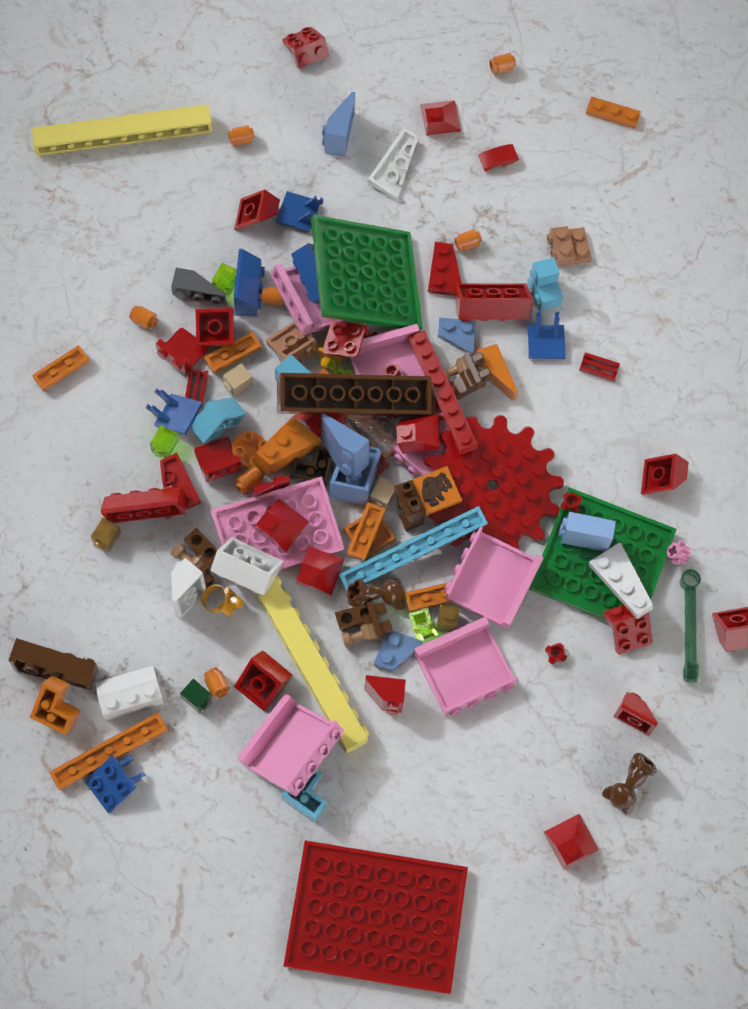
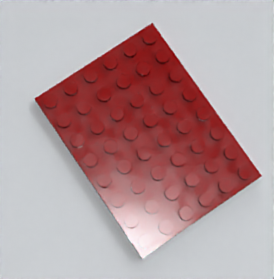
M305 840L283 967L450 995L468 867Z

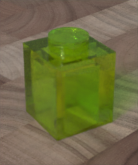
M221 263L212 279V284L229 296L235 286L237 269Z
M161 425L150 442L152 453L160 458L162 456L165 458L170 456L179 441L178 433Z
M428 607L409 613L413 631L419 640L438 635L434 618Z

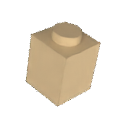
M242 363L223 375L224 388L227 392H232L235 397L253 385V376Z
M380 477L370 495V503L383 507L387 511L396 494L394 486H397V484Z

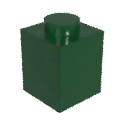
M192 679L180 692L181 699L198 713L202 709L205 711L212 703L211 693L195 679Z

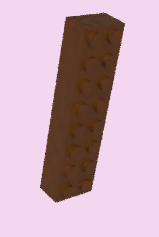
M279 373L277 375V414L322 415L324 413L326 415L427 416L432 414L431 376Z

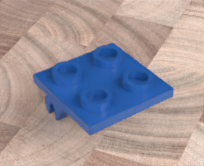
M287 191L276 218V223L310 232L312 228L311 217L318 215L319 206L323 204L324 199L320 197V200H318L317 196L309 198Z
M537 311L535 324L527 325L528 359H565L564 325H559V312H555L553 325H541V312Z
M156 388L155 394L160 396L166 402V405L161 412L154 405L151 407L147 404L146 409L157 418L154 426L186 435L203 403L175 394L168 395L162 389L159 391Z
M110 756L85 781L108 814L137 788L135 783L141 781V778L146 776L144 772L128 778L122 768L128 766L129 762L134 760L132 756L119 762L114 756Z

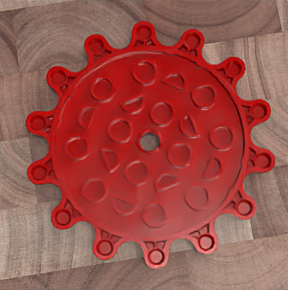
M503 415L496 416L490 428L481 427L476 417H467L466 420L477 441L478 448L461 455L450 431H442L439 438L444 444V453L441 455L429 453L425 455L423 462L425 466L433 471L448 467L462 502L428 515L429 522L433 525L447 522L479 506L488 523L482 527L483 533L520 550L519 540L523 536H528L535 542H541L545 538V532L540 527L541 518H557L560 507L551 502L549 495L553 490L561 489L564 486V479L561 476L551 475L547 471V464L555 457L554 451L551 448H544L542 450L533 448L531 442L535 431L530 426H525L519 433L510 432L507 427L508 420ZM489 481L497 482L496 490H491L488 487ZM473 532L451 542L450 544L454 547L460 546L463 543V541L471 538Z

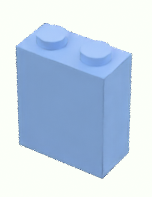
M569 512L568 517L563 518L560 526L559 536H562L561 543L605 552L613 540L616 521Z

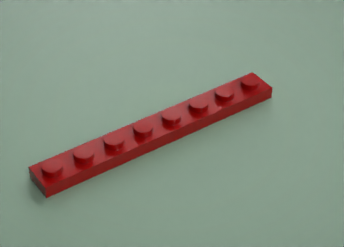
M423 330L409 335L408 341L424 376H431V392L460 455L477 449V441L426 331Z

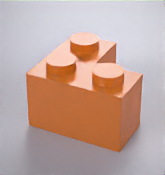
M54 676L43 682L29 718L64 735L70 732L75 727L81 712L80 709L64 702L70 684Z

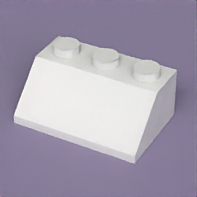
M231 537L217 550L210 571L216 573L219 577L233 581L236 585L251 589L256 594L264 595L272 586L284 561Z
M186 558L178 561L173 566V571L171 572L172 600L176 616L179 619L202 597L206 589L203 573Z
M153 666L95 683L105 721L164 704Z

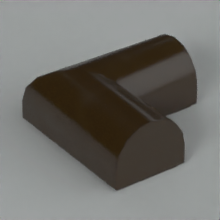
M316 446L313 463L294 459L290 479L305 482L322 477L324 486H327L333 459L327 449Z

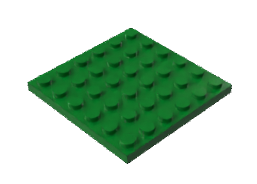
M313 215L311 217L321 317L399 329L417 324L419 331L422 330L423 325L411 233Z
M569 487L568 493H574L582 498L578 506V514L616 521L613 540L608 550L618 543L622 544L651 600L667 557V549L671 545L677 529ZM560 508L542 554L544 558L529 590L606 620L604 618V611L624 604L589 566L591 560L604 552L561 543L562 536H559L560 526L563 518H567L569 512L572 511Z

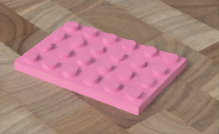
M322 477L211 510L221 546L233 537L284 561L280 570L302 564L307 546L330 554L345 550ZM278 498L309 521L287 552L255 530L257 522Z

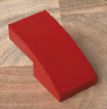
M513 144L495 147L478 154L485 172L501 164L505 167L519 160Z

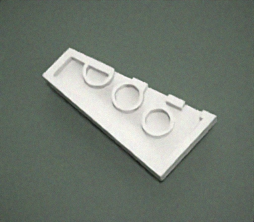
M403 128L369 176L367 183L397 201L419 137Z
M618 543L589 562L590 568L636 619L653 609V604L621 543Z

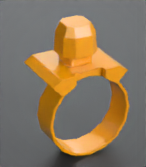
M325 338L321 343V348H318V357L322 360L321 368H325L328 371L333 364L340 365L341 359L344 357L324 355L322 346L325 344Z
M217 584L207 587L201 597L202 605L209 612L219 613L222 611L228 617L232 615L234 609L242 608L244 603L229 587L224 589ZM216 589H223L226 594L224 602L214 609L207 608L206 599L208 595Z

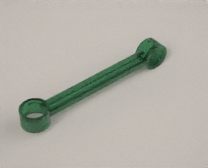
M693 569L684 571L679 580L681 588L684 589L685 664L683 667V681L687 683H697L699 676L696 649V588L701 582V577ZM684 576H693L696 579V584L693 586L686 584Z

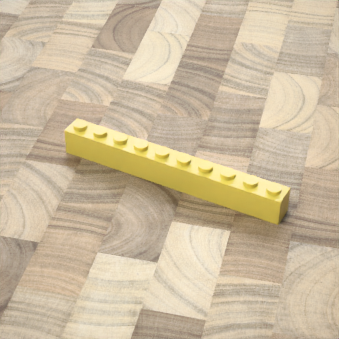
M208 105L180 107L172 110L164 109L156 112L128 114L119 117L111 116L104 119H91L89 121H75L73 123H59L32 128L36 156L212 133Z
M277 575L272 586L264 595L256 593L255 595L324 716L331 722L336 720L344 729L339 742L346 754L368 742L367 736L369 732L365 725H360L357 720L359 715L356 709L349 706V698L344 690L341 691L338 687L340 683L334 673H330L328 669L330 665L327 659L319 654L320 647L316 640H311L308 626L300 621V612L297 607H292L290 603L292 601L287 590H282L280 586L282 582Z

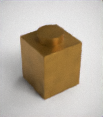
M102 517L91 535L92 542L94 543L93 546L103 551L105 549L110 552L121 534L120 526Z
M440 604L436 630L446 632L456 630L460 608Z

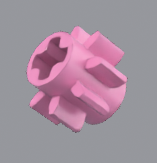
M681 541L678 544L672 542V545L667 549V559L671 560L674 565L678 566L680 563L685 565L691 557L689 551L691 548Z

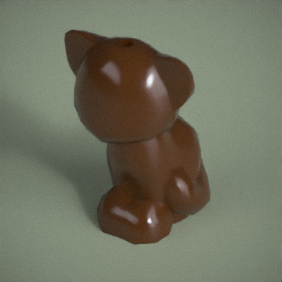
M393 577L386 580L381 587L372 583L366 584L362 579H356L354 583L348 586L347 598L348 604L351 607L367 604L382 598L387 605L397 610L405 608L403 601L405 591L399 578Z
M635 753L628 767L626 782L606 787L602 792V796L610 800L614 807L621 809L625 814L629 815L633 811L634 803L637 799L634 789L640 787L648 776L656 774L655 764L644 754Z

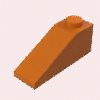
M494 344L476 350V353L481 352L486 360L478 368L481 370L488 367L493 376L489 381L511 400H515L518 391L498 345Z

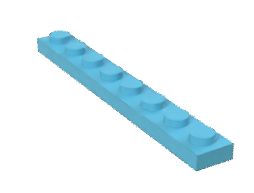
M478 506L339 574L346 590L356 579H362L367 584L488 523Z

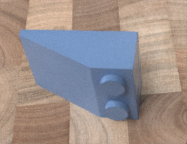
M351 92L328 118L327 125H323L322 145L325 146V153L346 156L355 114L356 92Z
M323 413L321 415V441L338 469L343 474L355 479L369 465V440Z
M369 446V465L355 479L343 474L336 465L330 482V498L366 505L372 493L382 448Z

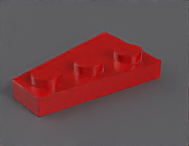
M435 241L428 292L455 296V284L461 283L453 244Z
M176 452L160 460L163 489L173 485L181 487L185 493L186 510L202 503L179 454Z

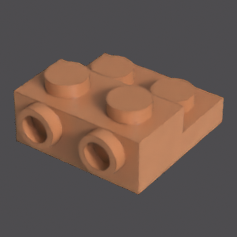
M568 226L550 228L549 234H547L548 245L551 244L552 250L550 255L551 258L554 257L557 267L591 262L592 257L584 227L568 229Z
M295 321L265 340L281 362L289 355H292L301 363L305 358L313 357L318 350L316 339L309 333L302 335Z

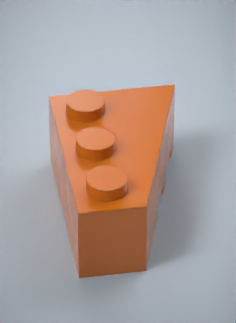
M292 416L256 452L253 464L267 475L288 466L294 459L300 460L305 455L311 452L314 453L316 446H320L322 439Z

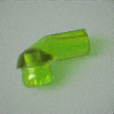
M330 360L327 363L331 374H351V371L347 368L340 370L334 360Z

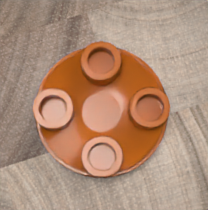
M244 431L233 441V456L239 455L241 465L246 468L257 467L253 464L255 454L267 441L255 432Z

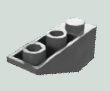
M176 267L171 285L172 295L178 298H191L198 302L208 301L215 305L227 304L226 294L194 270Z

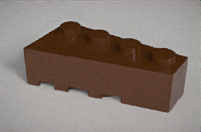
M18 638L15 639L8 660L15 672L43 679L54 676L69 683L71 686L90 691L98 672V666L93 659L87 657L82 659L71 653H63Z

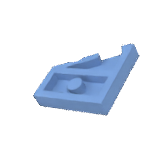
M439 317L438 338L448 341L452 346L460 347L472 355L474 353L476 321H462Z
M393 630L385 634L373 666L392 673L402 662H405L410 657L416 647L423 644V641Z

